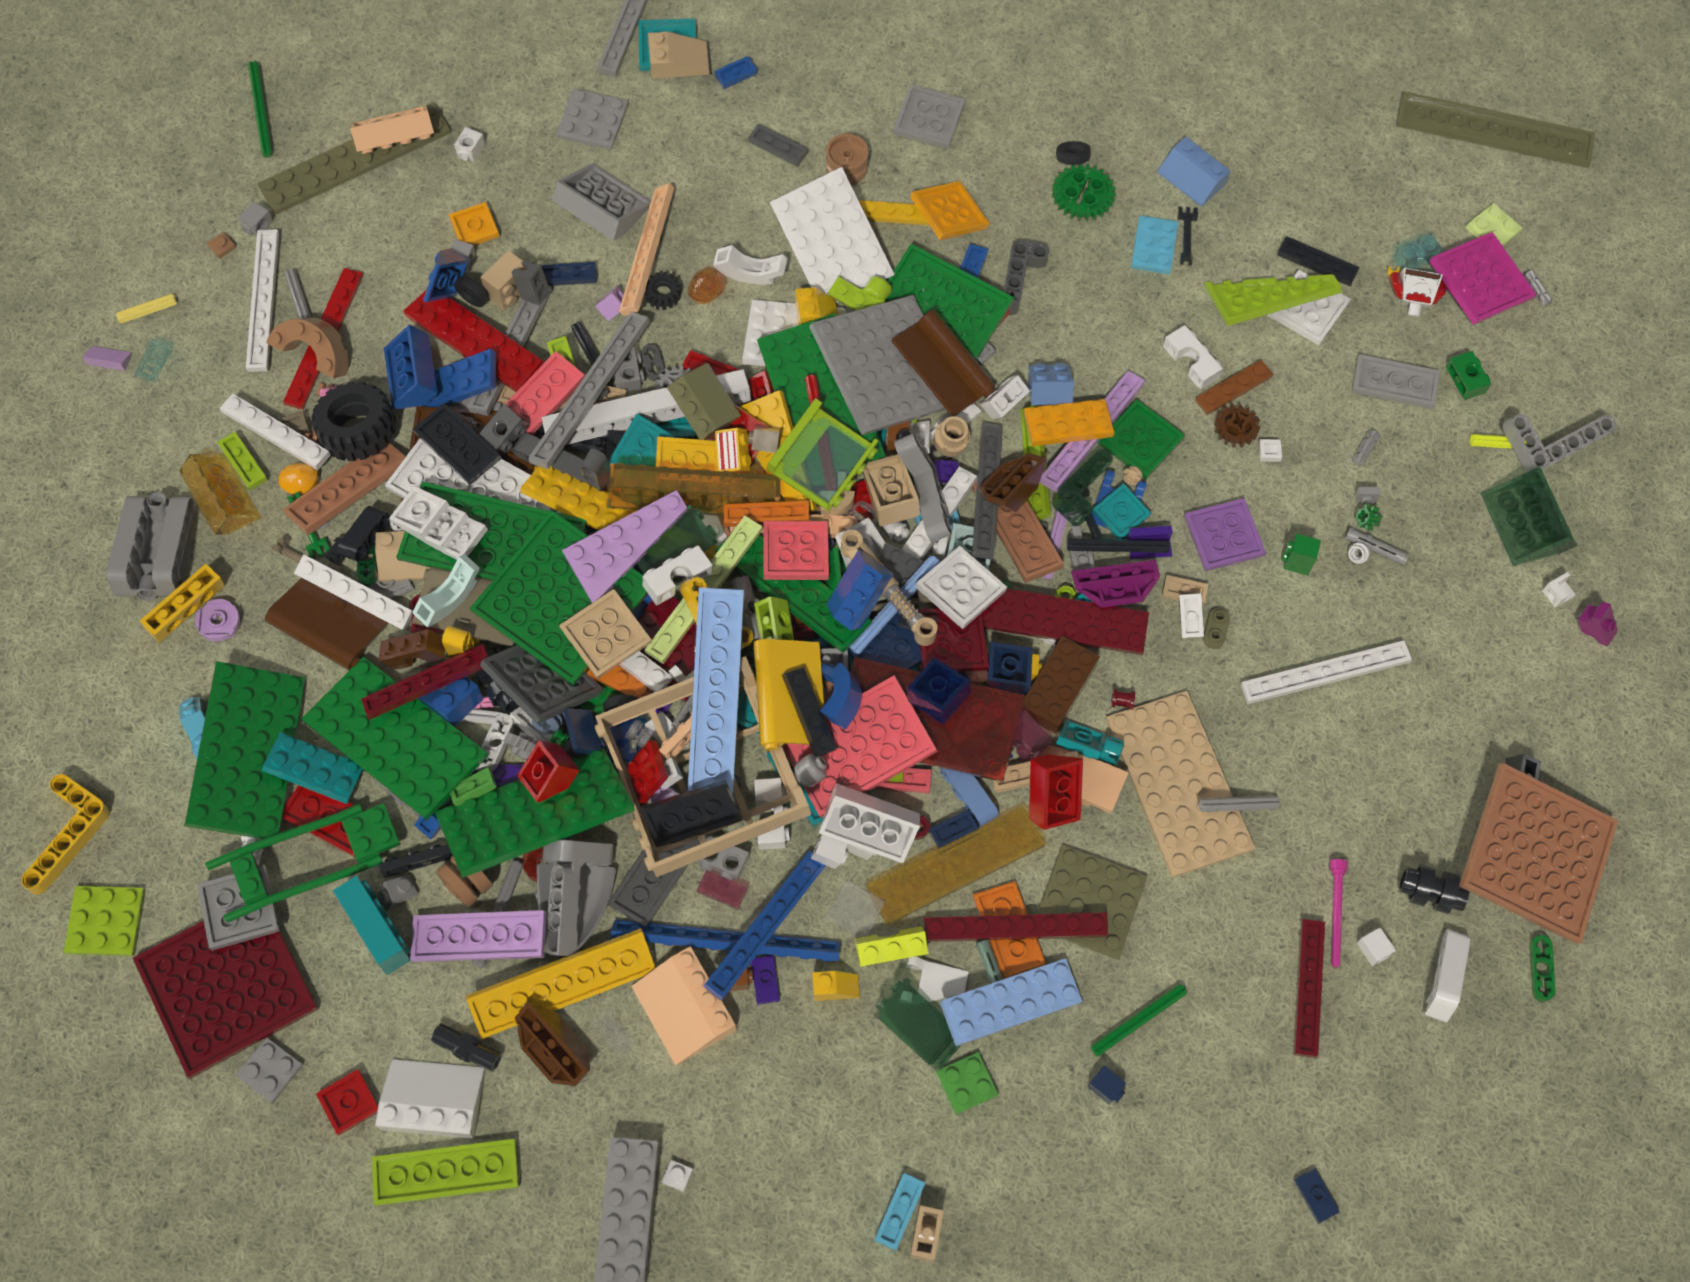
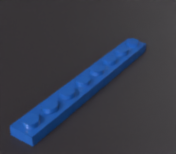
M809 851L703 985L705 989L722 1001L826 865L811 859L812 852Z

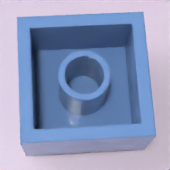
M1036 363L1028 365L1027 387L1030 390L1031 405L1073 403L1074 380L1069 365L1064 363H1056L1054 365Z

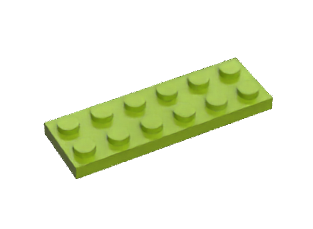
M514 1138L373 1156V1205L376 1207L519 1188L516 1140Z

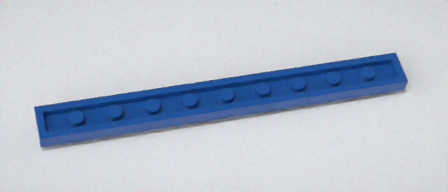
M615 919L611 929V939L641 928L647 944L660 943L666 946L680 945L691 946V948H708L710 950H732L745 932L649 923L647 928L635 921ZM772 935L757 955L772 954L779 957L792 956L801 959H822L827 962L839 961L841 941Z

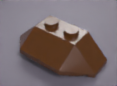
M1027 453L1022 455V458L1013 459L1000 465L979 487L980 493L988 502L1009 511L1017 512L1037 490L1047 458Z
M528 1001L515 1016L516 1024H518L521 1049L550 1083L577 1086L591 1070L588 1047L558 1013L535 1002Z

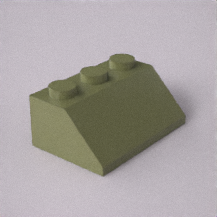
M708 363L681 376L667 387L700 440L711 439L715 436V431L723 430L742 416Z

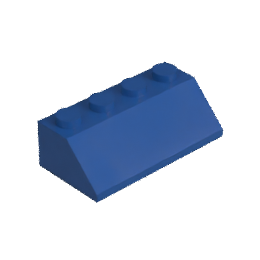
M409 324L384 347L391 406L393 409L424 406L438 394L429 334Z

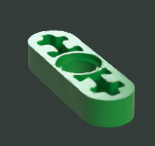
M1538 935L1531 940L1529 945L1532 994L1536 1000L1547 1002L1556 993L1553 943L1547 936ZM1542 941V945L1546 946V948L1542 951V957L1536 958V956L1541 955V949L1536 947V944ZM1537 963L1545 964L1548 968V973L1545 975L1540 974L1536 969ZM1549 979V981L1544 982V988L1549 990V993L1543 996V992H1539L1538 989L1543 986L1542 980Z

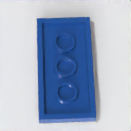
M488 349L434 370L438 394L426 404V407L438 408L443 403L449 406L496 388V352Z

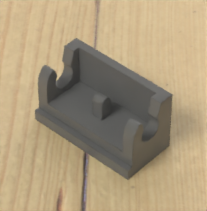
M523 261L521 264L523 267H527V269L521 271L514 268L511 273L520 298L539 306L550 292L544 272L540 264L535 265Z

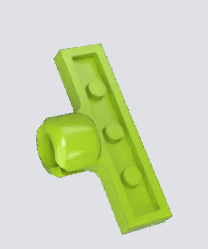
M838 276L828 291V296L853 311L885 303L891 292V285L886 280L873 276L865 288L859 289Z

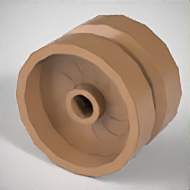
M841 134L831 139L826 147L827 174L842 167L850 185L859 183L864 179L868 172V146L866 142L853 134Z
M452 856L451 863L457 871L451 866L443 864L435 873L448 891L466 907L470 908L478 900L476 893L471 887L479 893L485 894L493 885L482 871L462 878Z

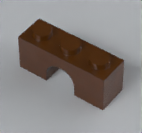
M427 629L383 640L380 645L378 661L394 669H403L413 666L414 658L422 659L426 662L444 659L443 636Z

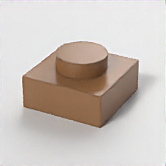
M223 232L207 242L208 247L219 259L236 248L235 244Z

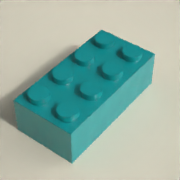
M356 875L332 890L375 961L386 975H389L410 961L407 955L411 952L401 936L398 935V930L389 919L388 914L366 880L360 881Z

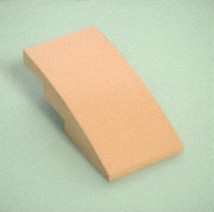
M1043 744L1038 757L1049 754L1061 755L1072 751ZM1079 754V757L1083 759L1081 804L1087 807L1092 805L1111 814L1128 776V772Z

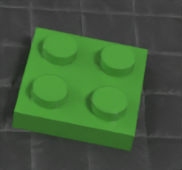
M979 1052L936 1071L955 1115L999 1095Z

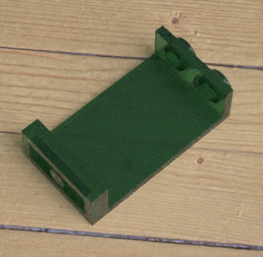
M688 505L687 509L689 511L670 529H667L660 539L646 551V554L637 562V565L644 574L652 568L657 569L670 558L675 559L688 548L693 549L699 546L704 553L718 543L714 538L717 533L710 524L707 527L702 522L705 517L698 508L693 509L691 505Z
M909 978L902 981L898 979L890 988L892 993L888 998L883 997L876 1004L877 1011L873 1015L935 1071L941 1070L961 1045H955L945 1016L909 984L911 980Z

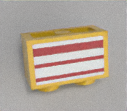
M732 428L715 431L718 473L735 474L750 472L751 457L748 449L749 435L747 430Z

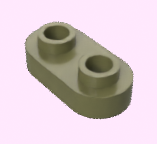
M1215 608L1208 616L1203 641L1211 649L1222 647L1226 640L1230 615L1225 609ZM1216 616H1221L1223 619L1219 620ZM1212 635H1217L1218 639H1214Z

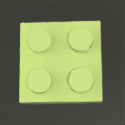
M1495 203L1480 213L1465 227L1477 238L1493 232L1502 246L1518 235L1523 229Z

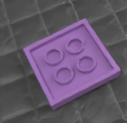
M1245 498L1188 512L1184 515L1205 572L1264 557L1266 554Z

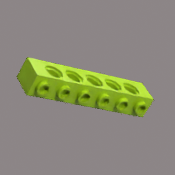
M770 596L754 603L760 639L794 640L787 600Z

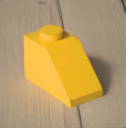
M840 971L812 972L814 1001L860 998L857 974Z

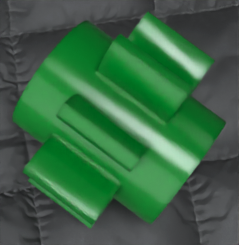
M1365 504L1364 508H1358L1355 517L1359 522L1358 527L1373 531V526H1380L1383 517L1379 512L1380 508L1371 504Z

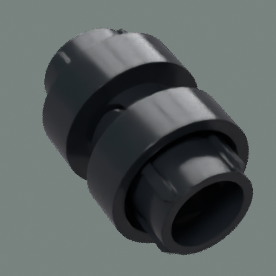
M497 648L487 649L489 657L501 652ZM483 669L474 673L480 685L488 687L486 695L493 706H499L505 712H510L520 707Z
M1420 864L1417 869L1406 866L1400 880L1399 892L1409 895L1410 903L1424 907L1427 901L1433 903V910L1449 914L1452 909L1464 910L1470 891L1459 886L1460 875L1444 871L1440 877L1435 875V868L1428 865Z

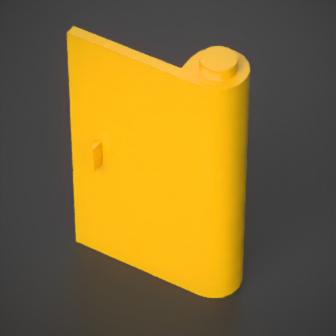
M760 639L754 641L761 747H765L766 751H775L783 744L809 745L782 675L804 667L819 706L822 709L824 698L819 642Z

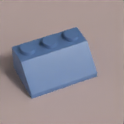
M1185 137L1171 150L1157 173L1202 207L1227 184L1230 170L1188 137Z

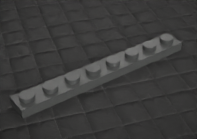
M982 422L971 556L992 560L995 546L997 506L988 502L983 497L979 487L1000 466L1003 426Z

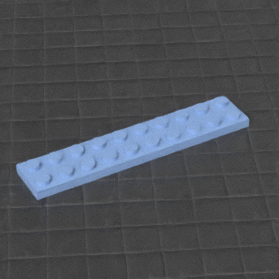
M699 588L688 791L726 780L733 795L744 590Z

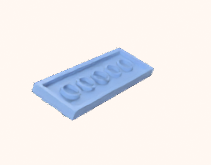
M1065 958L940 1001V1005L956 1046L1077 1005L1083 1001Z

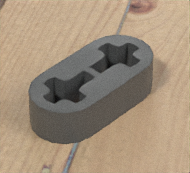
M648 344L641 350L642 361L647 378L651 381L659 380V373L664 374V367L658 347ZM649 351H652L654 358L653 360H650L649 358ZM652 366H656L658 374L652 372Z

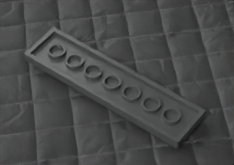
M734 774L738 787L740 788V786L743 783V779ZM652 837V838H653V841H654V843H655V846H656V848H657L658 845H657V843H656L654 837ZM699 839L659 854L660 860L700 845ZM643 850L608 902V906L647 928V925L651 923L688 865L656 877L653 870L648 871L644 858L648 856L646 851Z

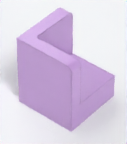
M618 286L604 295L595 306L607 321H610L620 313L619 309L624 293Z

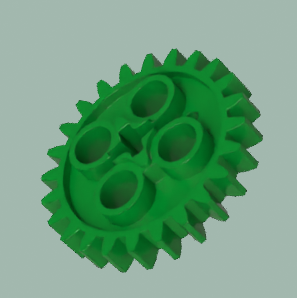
M1087 163L1085 168H1083L1082 164L1078 168L1071 165V170L1065 167L1064 173L1059 172L1058 178L1054 179L1052 186V198H1054V205H1058L1057 210L1064 209V216L1070 213V219L1077 216L1078 221H1080L1084 217L1086 222H1088L1089 217L1096 220L1097 214L1103 217L1104 212L1108 213L1115 200L1116 187L1113 186L1114 181L1109 180V174L1103 175L1104 169L1098 172L1096 171V165L1091 169ZM1091 180L1088 184L1087 190L1084 191L1087 181ZM1083 191H1084V194H1083V196H1082V200H1081L1080 204L1077 205V203H1078V201H1079V199H1080V194H1082Z

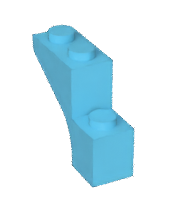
M200 696L195 699L194 697L187 698L179 705L180 721L191 741L192 751L196 759L206 716Z

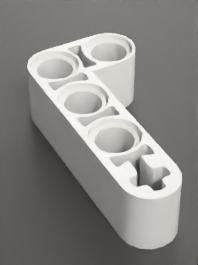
M1451 929L1445 931L1440 947L1433 990L1426 1000L1428 1006L1423 1015L1447 1023L1456 1010L1461 997L1470 936Z

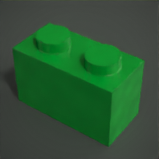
M1296 533L1293 541L1289 540L1287 548L1284 550L1281 560L1285 562L1284 569L1308 576L1317 560L1321 540Z

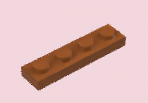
M1259 360L1197 396L1195 401L1204 413L1209 415L1273 377V373L1262 360Z

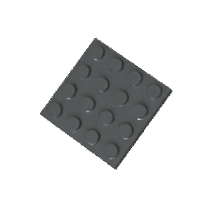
M518 645L485 658L480 664V667L536 724L563 713L566 708H573L601 695L603 688L593 678L587 676L586 671L574 686Z

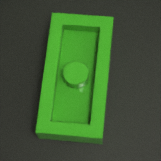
M487 767L464 779L456 787V791L453 790L450 793L453 804L455 806L461 805L467 799H476L497 788L492 771Z

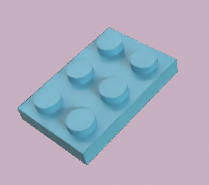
M1140 215L1131 268L1170 275L1179 222Z

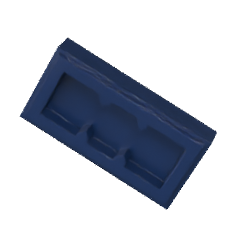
M1316 1169L1293 1180L1318 1224L1340 1213Z

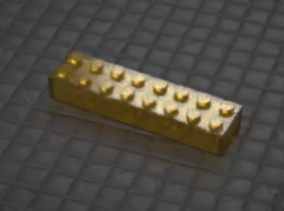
M623 463L610 464L606 508L640 510L677 490L687 507L685 514L724 516V504L780 502V479L772 474L762 475L750 472L735 473L730 471H710L708 469L693 470L688 468H668L666 466L651 467L646 465H625Z

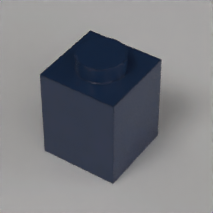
M1105 1065L1088 1085V1088L1108 1105L1113 1100L1118 1103L1126 1093L1123 1090L1126 1083Z

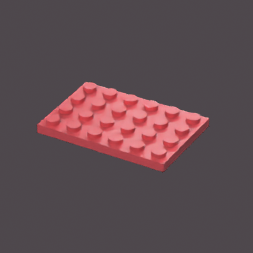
M895 676L862 693L859 710L846 730L833 724L825 716L837 750L821 756L827 763L826 778L813 787L804 786L817 813L822 818L836 783L866 793L938 752ZM781 745L793 768L805 756L813 754L810 745Z

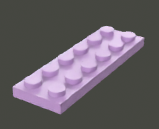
M537 910L413 915L410 961L436 962L544 958L547 912Z

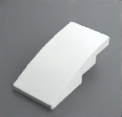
M415 486L389 518L391 522L406 532L456 560L463 554L468 557L488 530L484 524L469 518L465 512L450 506L446 500Z

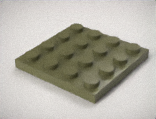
M1062 845L1038 914L1107 912L1108 937L1060 939L1119 960L1147 876Z

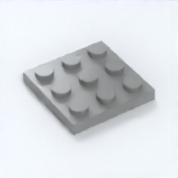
M910 84L893 129V134L949 149L965 105V99Z
M573 88L556 132V137L612 150L629 102L625 99Z
M263 865L258 868L267 893L271 895L272 890L268 870ZM234 874L197 884L208 945L211 951L280 931L274 903L226 923L224 914L245 906Z

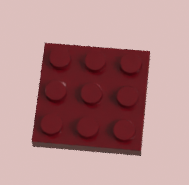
M939 608L918 609V613L933 619L937 624L935 641L929 646L920 645L923 673L988 670L989 664L982 613L962 629ZM927 629L921 630V632H922L923 634H930V633H931V632H930L929 630H927Z

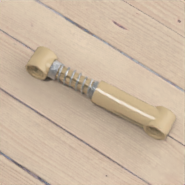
M848 530L842 534L840 548L841 553L845 557L850 558L852 561L857 551L861 550L885 567L864 543L862 535L858 531ZM853 542V543H855L856 545H855V546H849V545H847V543ZM892 576L881 596L886 597L888 601H892V606H896L895 609L899 610V614L903 615V619H907L906 622L911 627L914 639L919 645H931L935 641L937 634L936 622L931 618L924 617L922 613H918V609L915 610L914 605L910 604L911 600L908 601L906 599L907 596H904L903 592L899 591V583ZM927 629V630H929L931 633H930V634H923V633L921 632V630Z

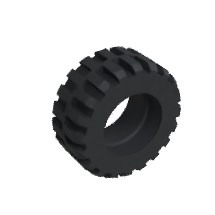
M347 382V385L342 386L340 384L336 386V389L328 390L324 397H320L318 404H315L311 416L312 427L321 446L329 451L330 456L344 461L345 459L348 461L364 460L370 455L373 457L377 454V451L386 448V443H390L396 431V417L387 396L375 385H367L365 382H358V384ZM367 416L363 421L354 426L341 427L351 418Z

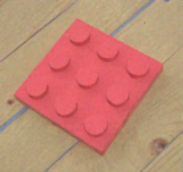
M764 521V580H829L828 521Z

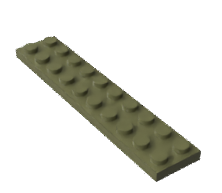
M1406 91L1402 95L1396 125L1397 127L1586 168L1591 164L1595 132Z
M432 102L425 105L427 106L434 131L433 134H430V138L420 140L419 137L412 138L410 143L400 144V142L392 143V147L381 149V146L373 148L374 151L362 154V151L357 152L354 140L352 139L257 183L272 212L274 215H277L450 134L451 131Z

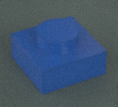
M435 813L427 821L420 816L415 823V826L429 839L434 838L441 829Z

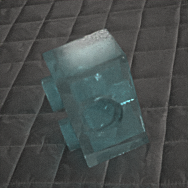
M1431 233L1398 247L1392 260L1396 266H1400V272L1404 268L1415 270L1430 264V259L1440 254L1442 247Z

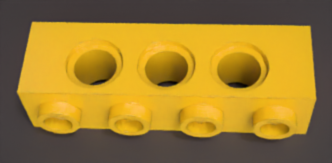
M204 564L140 620L141 625L160 643L225 587L221 577L207 564Z

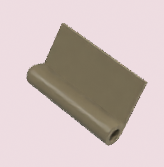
M432 566L426 569L423 578L425 583L420 597L440 587L451 571ZM475 577V580H477L475 587L451 614L438 623L429 626V628L445 631L447 626H453L470 632L472 638L510 647L514 646L511 640L480 619L469 609L492 582V580ZM414 615L413 620H412V623H413V624H417V625H421V626H425V625Z

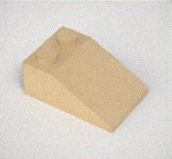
M671 32L648 33L652 79L709 75L706 41Z
M899 454L864 463L867 466L863 471V476L880 527L920 516L919 498Z

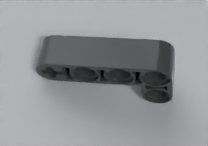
M1017 240L1012 244L1004 292L1014 297V302L1009 308L1010 315H1015L1019 311L1026 267L1042 268L1047 264L1049 248L1043 243Z

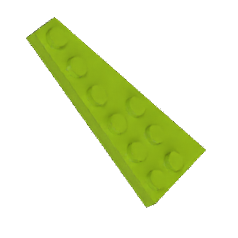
M1334 274L1308 276L1307 279L1296 280L1295 277H1287V280L1276 281V278L1245 279L1242 283H1231V280L1223 281V284H1212V281L1205 282L1206 291L1226 326L1340 294L1342 289Z

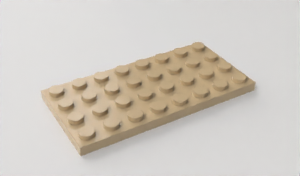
M1188 691L1106 717L1112 736L1124 741V748L1121 753L1122 760L1171 878L1256 849L1239 810L1201 812L1199 810L1198 801L1203 798L1233 797Z

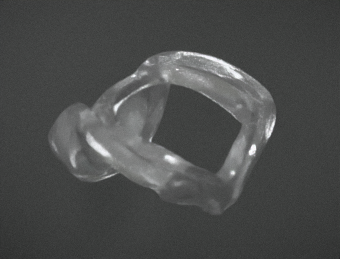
M859 501L849 509L847 516L852 514L859 521H863L866 518L855 511L856 508L860 505L868 510L873 516L871 522L880 534L881 527L871 504Z

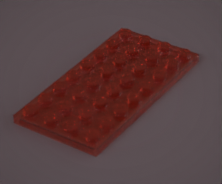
M854 658L851 673L858 680L862 693L892 676L896 677L938 751L919 763L1004 782L1025 695Z

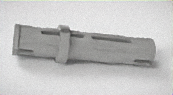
M1350 527L1345 537L1346 540L1353 543H1363L1369 550L1404 566L1409 553L1373 538L1371 534L1366 535Z

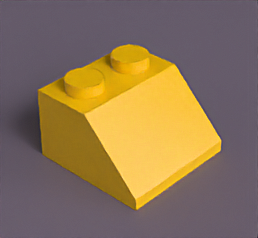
M816 287L795 289V309L798 325L834 313L838 316L835 300Z

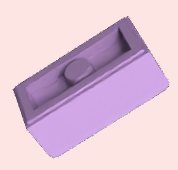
M92 346L84 354L83 359L88 365L126 371L132 353Z

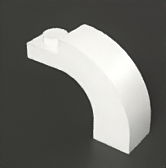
M733 245L717 249L713 266L725 276L736 281L768 285L773 284L775 277L784 275L788 258L781 254L766 259H755L742 254Z

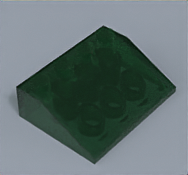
M1537 467L1480 493L1513 566L1558 555L1578 546L1541 467Z

